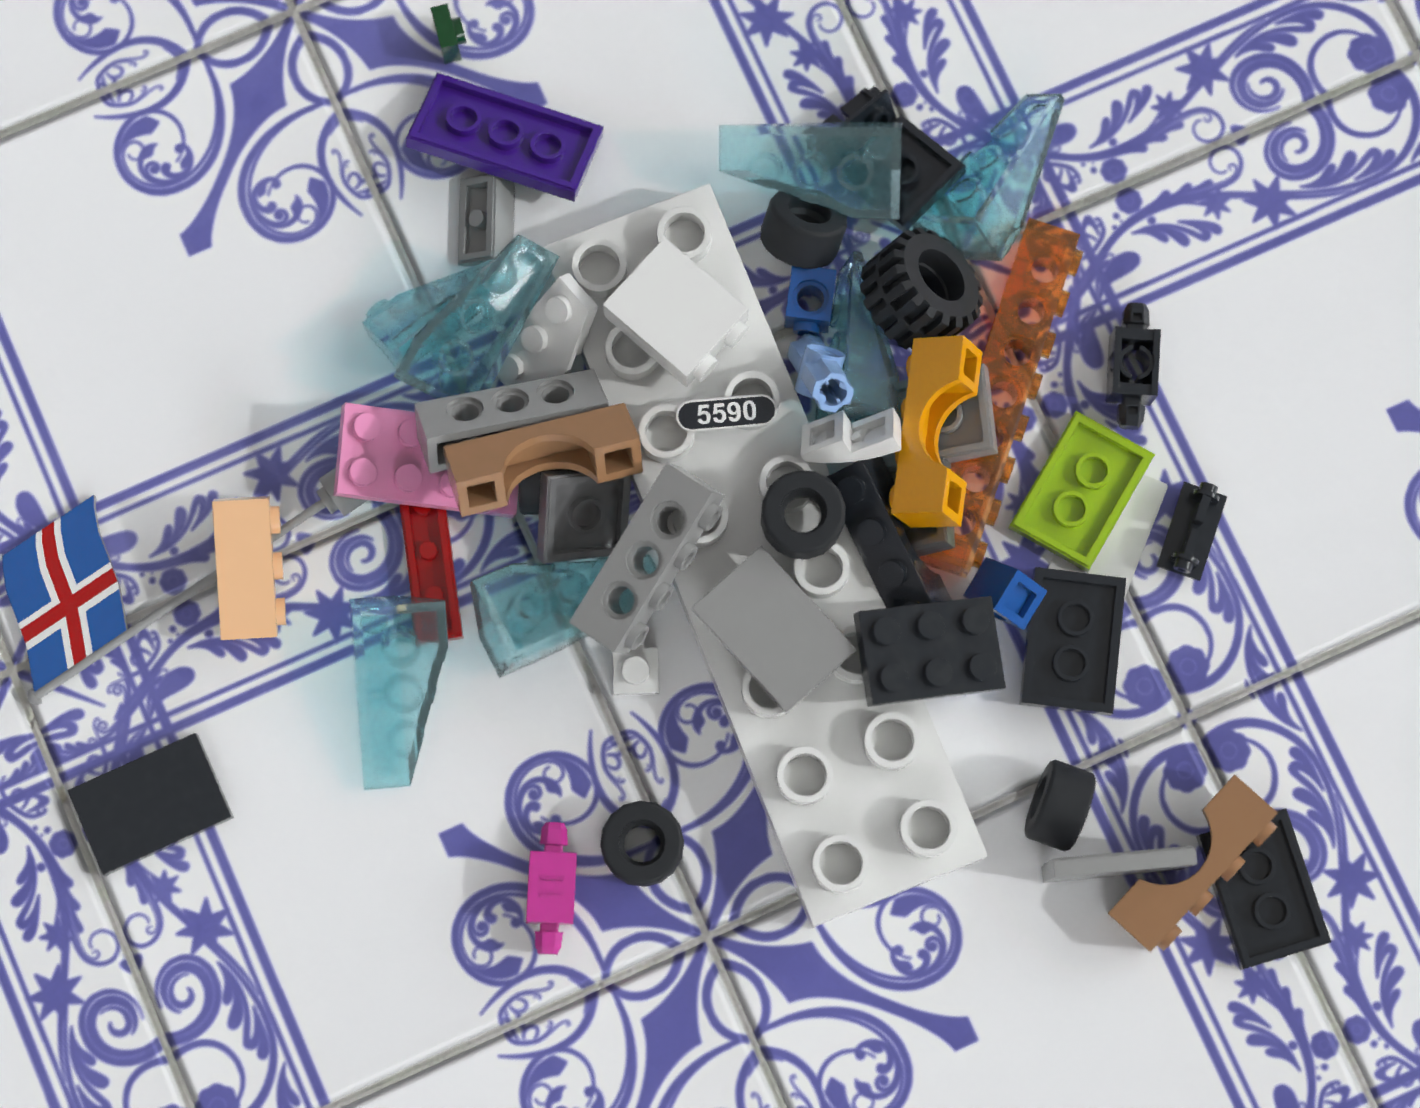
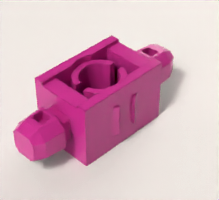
M545 822L540 838V845H544V851H530L526 923L540 924V931H535V948L538 954L557 955L561 949L563 932H558L559 925H573L577 853L563 852V846H568L567 828L564 823Z

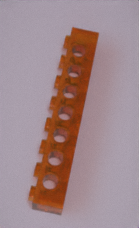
M1029 218L981 360V364L984 363L989 371L991 392L995 390L1008 392L1013 399V405L1001 408L992 402L995 431L1000 443L998 454L950 463L951 470L960 478L968 473L979 474L986 483V489L981 492H972L966 488L963 516L970 520L972 531L966 535H959L954 532L955 548L919 557L925 565L966 578L971 567L979 569L983 562L988 543L980 540L985 525L994 526L1002 501L994 497L999 482L1008 484L1016 458L1010 457L1008 454L1013 440L1022 441L1029 421V416L1022 414L1027 398L1035 401L1043 375L1036 373L1040 357L1049 358L1057 333L1051 332L1049 329L1054 316L1062 318L1070 292L1062 289L1067 274L1076 276L1084 251L1076 249L1080 238L1078 233ZM1035 267H1045L1050 270L1054 280L1048 283L1039 282L1034 278L1031 270ZM1025 307L1034 309L1039 314L1040 322L1036 324L1023 322L1018 315V310ZM1012 348L1018 349L1026 356L1027 363L1021 366L1012 365L1006 360L1004 352Z

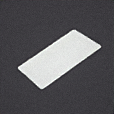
M1143 475L1088 571L1089 574L1126 578L1125 596L1168 488L1166 483ZM1055 554L1048 568L1087 573Z

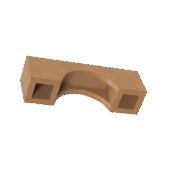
M625 403L443 446L449 483L461 517L507 506L511 492L522 480L532 474L545 470H574L589 476L597 483L643 473L640 437Z
M1233 775L1202 809L1210 830V848L1199 870L1184 881L1168 885L1154 884L1138 879L1108 912L1117 923L1149 952L1156 946L1165 951L1182 932L1176 925L1188 911L1197 916L1214 897L1208 891L1213 883L1220 876L1228 882L1246 862L1239 856L1251 842L1260 847L1277 828L1271 820L1278 812L1236 775Z

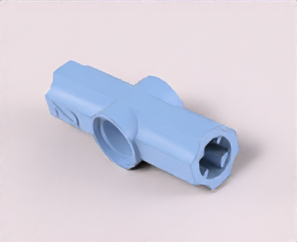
M804 334L799 340L791 342L787 357L798 373L794 390L803 396L814 399L820 410L836 413L843 405L850 404L854 388L842 370L845 354L837 349L826 346L820 336Z

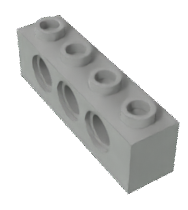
M594 369L414 403L417 438L429 473L447 470L443 446L609 406Z
M666 462L569 623L613 653L628 654L631 649H637L648 634L649 627L646 624L655 609L657 611L662 609L670 599L673 592L671 583L679 570L684 571L694 560L698 551V547L695 544L704 530L709 531L718 521L722 513V507L719 505L725 495L680 466ZM679 509L683 515V525L678 532L672 534L668 529L667 520L673 511ZM654 549L658 554L659 563L655 571L648 574L644 569L643 559L648 551ZM630 589L634 596V605L629 612L623 613L619 606V598L623 591Z

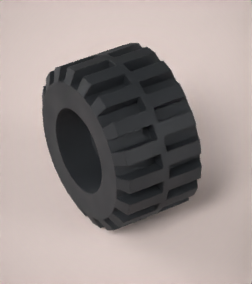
M914 228L912 231L908 229L865 264L866 267L862 270L860 276L863 280L860 284V290L866 298L863 300L864 305L871 312L872 320L876 326L879 325L884 330V335L890 340H896L898 346L906 350L910 347L912 350L913 338L957 336L979 317L981 313L979 307L983 305V297L979 293L982 290L981 285L974 275V268L964 258L965 255L961 250H957L950 240L946 237L941 238L935 231L929 229L925 232L922 228Z

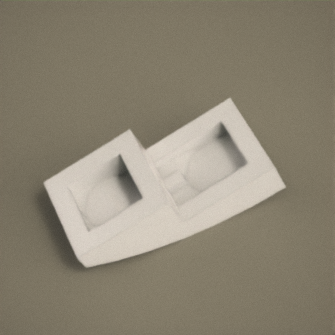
M894 408L853 423L850 422L844 410L802 425L801 457L805 462H855L888 455L901 450V419Z

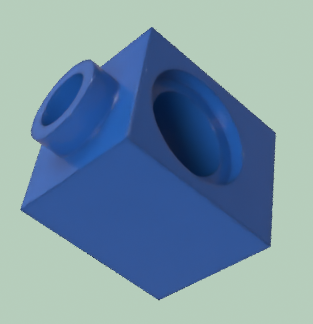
M792 266L784 328L793 329L792 332L799 336L804 334L819 336L820 332L828 333L837 274L836 269L820 267L803 269ZM805 295H813L821 301L822 306L816 311H805L799 306L797 301Z
M986 557L963 596L967 599L991 596L995 618L1025 630L1046 595L1047 590L1020 570Z

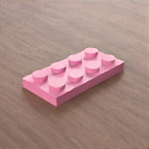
M346 402L341 406L333 496L460 512L449 483L447 470L429 473L417 438L415 412ZM519 484L511 492L507 506L477 514L506 518L516 516Z

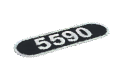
M765 394L688 400L678 407L676 420L682 429L689 432L764 426L770 424L775 419L777 405L770 396Z

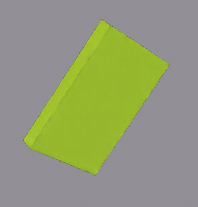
M1075 411L1010 523L1009 529L1088 573L1155 454L1082 413Z

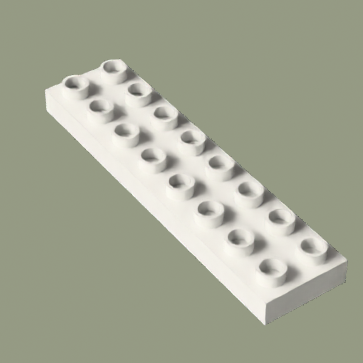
M710 183L541 247L544 263L552 283L558 277L570 273L598 306L581 355L587 370H595L609 406L625 403L640 437L643 473L631 475V480L640 502H643L666 462L680 466L725 495L719 505L722 507V513L718 521L709 531H703L695 544L698 547V551L694 560L684 571L679 570L672 582L811 929L988 857L924 700L867 707L853 614L858 611L885 608V605L845 523L836 544L823 555L808 560L789 558L777 552L765 538L761 527L762 500L770 485L782 475L797 470L815 471L825 477L829 476L830 473L826 463L805 462L801 457L802 425L809 422L794 390L791 378ZM664 237L749 308L748 321L745 323L749 329L734 347L730 348L726 344L714 357L718 360V363L712 372L701 382L695 378L688 387H685L605 318L603 303ZM765 394L770 396L777 405L775 419L770 424L764 426L689 432L682 429L676 420L678 407L688 400ZM798 498L787 505L784 517L791 529L797 532H808L818 526L821 520V512L819 506L814 501L808 498ZM679 509L673 511L667 520L668 529L672 534L678 532L683 525V515ZM760 546L770 554L857 649L853 655L787 714L692 611V607Z

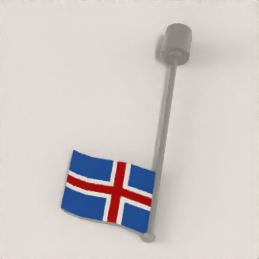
M335 467L319 478L323 486L316 491L320 500L281 526V533L272 534L273 542L325 507H327L331 514L339 509L343 516H346L368 500L333 496ZM95 495L2 556V570L6 593L26 644L33 688L27 694L28 700L35 705L41 704L42 697L217 580L216 570L128 628L120 583L99 529Z

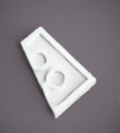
M570 273L558 277L487 362V365L505 386L570 373L576 355L581 354L598 306Z

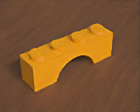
M964 335L913 338L912 354L907 359L908 385L906 398L901 403V418L903 421L901 450L895 452L897 470L895 485L890 490L889 502L891 514L911 528L961 527L967 482L943 465L939 456L938 440L941 428L949 414L959 404L976 396L978 393L982 351Z

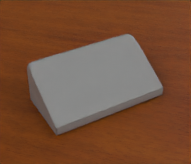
M490 174L460 179L458 265L504 267L513 264L514 182Z

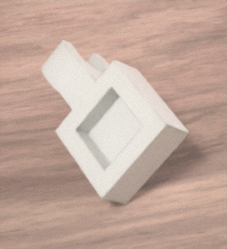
M644 640L637 649H631L628 654L612 652L614 695L660 694L658 647H645Z

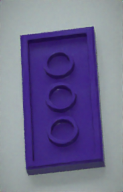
M437 72L406 136V147L575 202L603 137L604 126Z

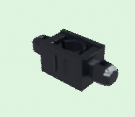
M1128 303L1122 313L1121 326H1115L1109 337L1106 403H1118L1117 423L1121 429L1138 430L1144 421L1146 406H1151L1158 396L1161 329H1148L1150 325L1149 310L1144 303ZM1132 350H1137L1134 354V359H1137L1142 364L1144 372L1139 374L1133 383H1129L1132 379V374L1125 370L1122 360L1128 358Z

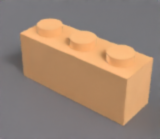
M270 496L214 499L212 501L221 640L277 637L278 625H286L285 597L276 598L275 580L284 579L282 552H273L272 534L281 533L279 506L270 505Z

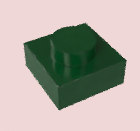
M448 4L431 7L444 63L448 64L462 60L458 45L467 42L460 17L451 19Z

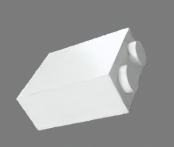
M666 237L659 242L603 303L604 317L685 387H688L695 378L700 382L703 381L717 365L718 360L714 357L726 344L730 348L734 347L749 329L745 324L748 321L749 308Z

